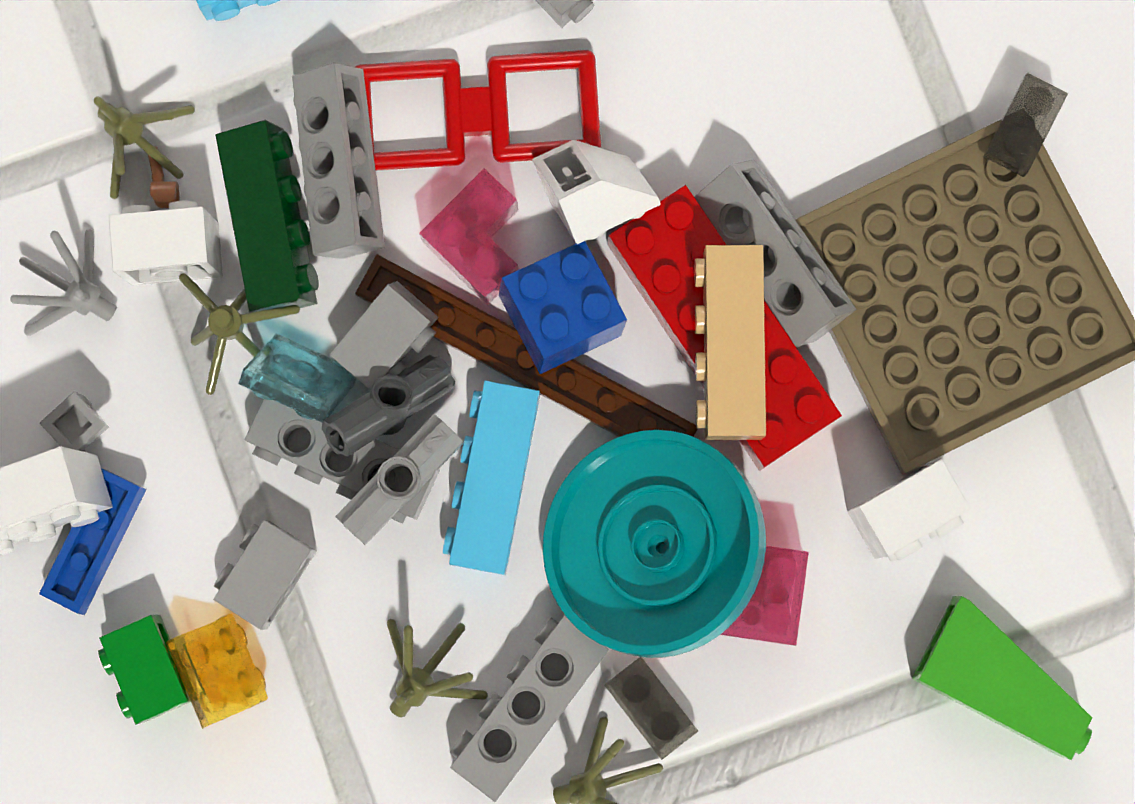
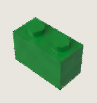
M149 615L99 637L103 646L102 649L98 650L102 666L109 676L115 675L121 689L120 692L116 693L118 704L127 719L132 717L135 725L147 722L196 700L161 615Z

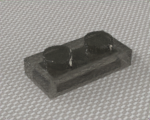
M1026 73L983 157L1025 177L1068 93Z
M638 657L604 684L661 760L698 732L697 728L642 657Z

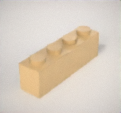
M706 245L703 259H695L694 265L695 287H703L704 304L695 306V333L704 334V353H696L695 374L696 381H704L705 400H696V428H705V440H762L766 436L763 245Z

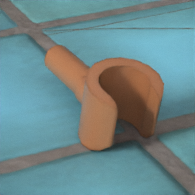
M148 155L153 181L150 184V195L157 207L169 208V203L180 201L178 182H164L162 166Z

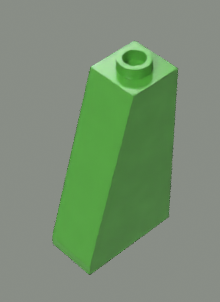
M963 596L952 597L911 679L1060 757L1072 760L1075 753L1081 754L1088 745L1092 735V729L1088 728L1093 717L970 600Z

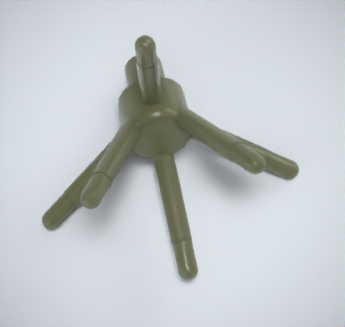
M99 96L94 98V104L99 108L98 117L104 121L105 131L113 137L114 153L110 197L112 199L118 198L121 175L125 173L124 145L136 143L177 179L183 178V172L141 135L143 125L172 120L180 116L193 114L195 108L192 105L164 111L133 114L127 108H115Z
M182 273L179 276V280L210 312L208 318L209 326L192 337L191 344L196 346L213 334L217 336L206 386V393L208 395H212L215 392L227 340L236 339L262 365L269 364V358L242 332L244 324L300 312L298 305H291L240 314L238 311L247 301L245 288L230 306L221 305L218 307L187 274Z
M389 619L387 621L393 647L403 677L395 686L397 696L390 705V710L394 715L405 717L412 706H421L428 696L480 700L488 697V693L484 690L452 688L472 681L473 674L471 672L456 675L435 683L430 676L465 631L463 623H459L425 667L421 669L413 667L412 626L407 625L404 627L402 642L395 620Z
M601 717L584 773L572 776L567 785L555 787L553 790L554 801L556 804H617L605 799L606 788L660 773L663 770V765L657 763L603 779L600 772L623 748L624 741L617 739L598 759L608 725L607 717Z

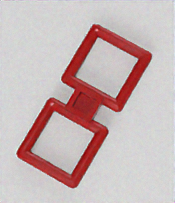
M590 50L492 56L487 62V87L461 88L460 64L455 59L360 64L355 66V68L363 69L375 171L461 165L465 160L464 137L491 135L493 158L500 163L533 161L532 159L571 141L510 144L506 73L578 69L583 139H577V141L601 148L596 59L594 53ZM443 77L447 148L374 153L371 82Z

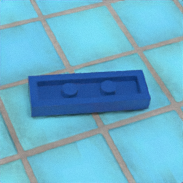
M102 468L113 508L98 512L99 519L93 523L71 528L39 592V595L81 615L86 614L147 490Z

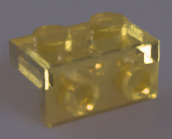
M233 614L225 615L210 624L174 637L166 642L202 729L250 709L268 699L265 691V678L260 669L254 665L247 649L246 633L236 623Z

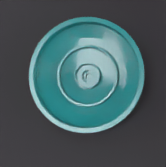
M665 430L639 431L617 437L604 443L583 458L572 469L558 489L548 512L543 536V560L547 581L558 606L570 622L587 637L605 647L628 655L646 658H663L690 652L712 641L728 629L746 608L756 590L761 577L766 552V530L761 506L755 491L741 470L729 458L700 439L687 434Z

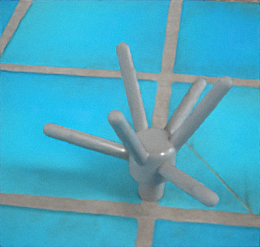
M91 229L85 231L83 273L59 232L52 231L50 233L52 241L75 279L72 283L67 282L26 257L19 259L20 265L66 292L64 297L39 295L11 296L10 301L13 304L60 307L24 329L25 335L30 336L73 311H77L84 316L92 312L105 321H109L114 315L117 306L101 297V288L92 283L94 232Z

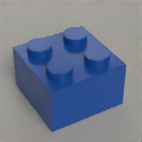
M585 241L567 247L501 278L499 297L539 374L620 337L623 333L627 318Z

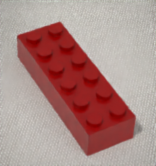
M684 185L661 200V205L646 211L642 217L632 219L609 234L607 245L695 374L696 353H704V334L695 333V306L704 305L703 287H695V259H703L706 245H726V243L688 187ZM765 301L766 436L762 440H739L759 471L842 416ZM699 381L704 388V381Z

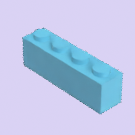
M484 381L482 392L474 390L469 418L477 419L474 437L465 436L461 454V463L468 464L465 482H456L452 500V508L459 510L456 528H447L443 546V554L451 555L449 565L506 576L540 391Z

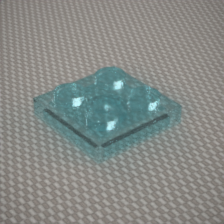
M276 333L243 368L238 384L252 390L256 396L262 399L274 400L294 409L303 418L323 423V420L332 414L353 388L356 378L336 360Z

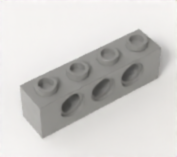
M331 63L292 76L293 101L297 115L299 150L302 158L305 183L304 193L307 200L309 233L313 255L343 259L385 248L363 69Z
M754 160L731 164L694 196L726 245H763L764 301L796 348L817 341L857 310ZM744 210L749 216V226L743 220ZM769 247L773 250L775 255L774 264L771 262L768 256ZM794 284L800 290V302L796 299L794 295Z
M268 389L244 439L256 446L252 454L274 465H278L281 458L297 465L294 474L318 485L323 477L339 484L336 491L337 494L352 500L371 480L373 472L399 451V449L375 439L353 453L352 465L346 471L335 472L329 463L333 449L327 444V439L321 429L323 420L328 417ZM299 428L308 429L311 435V442L308 448L299 453L292 452L288 445L290 434ZM402 466L393 469L395 482L390 489L393 492L407 490L412 484V472L407 467ZM439 469L422 486L418 495L409 500L391 519L402 524L406 516L415 520L418 519L440 472Z
M565 615L559 623L552 617L534 639L542 646L531 660L522 655L507 675V678L513 682L512 686L503 698L496 693L492 695L478 714L485 722L475 735L466 730L450 751V754L457 758L450 768L494 802L497 801L609 651L607 647L595 642L578 630ZM557 653L566 658L569 670L564 678L550 680L542 673V660L549 654ZM523 691L534 693L540 701L539 712L530 718L519 716L513 707L515 696ZM500 729L509 734L512 746L506 754L494 755L488 751L485 745V738L490 731Z

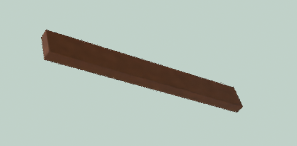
M376 254L355 292L357 297L372 304L388 284L398 281L439 317L431 326L436 332L433 336L435 339L528 389L540 391V395L618 437L647 430L674 431L694 437L698 430L692 422L574 359L539 374L516 328Z

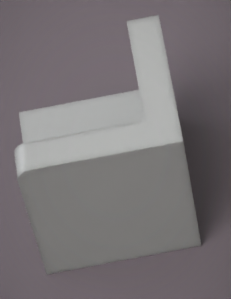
M75 391L40 422L41 426L60 446L86 452L85 449L109 428L91 408L92 403L85 396Z

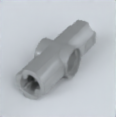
M433 414L392 458L382 463L378 473L335 517L356 538L366 545L409 500L418 495L422 486L460 448L464 441L437 415ZM397 467H407L412 472V484L403 492H393L388 486V475Z

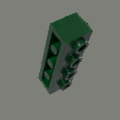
M263 120L215 134L249 312L298 305L300 308L318 304L315 290L319 287V280L314 266L309 262L307 246L310 244V233L300 215L298 201L301 200L302 193L297 178L292 174L289 158L293 156V146L288 133L284 131V128Z

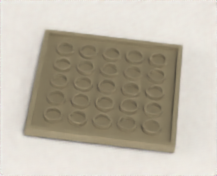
M1025 108L795 219L857 309L829 332L902 475L1135 360V319Z

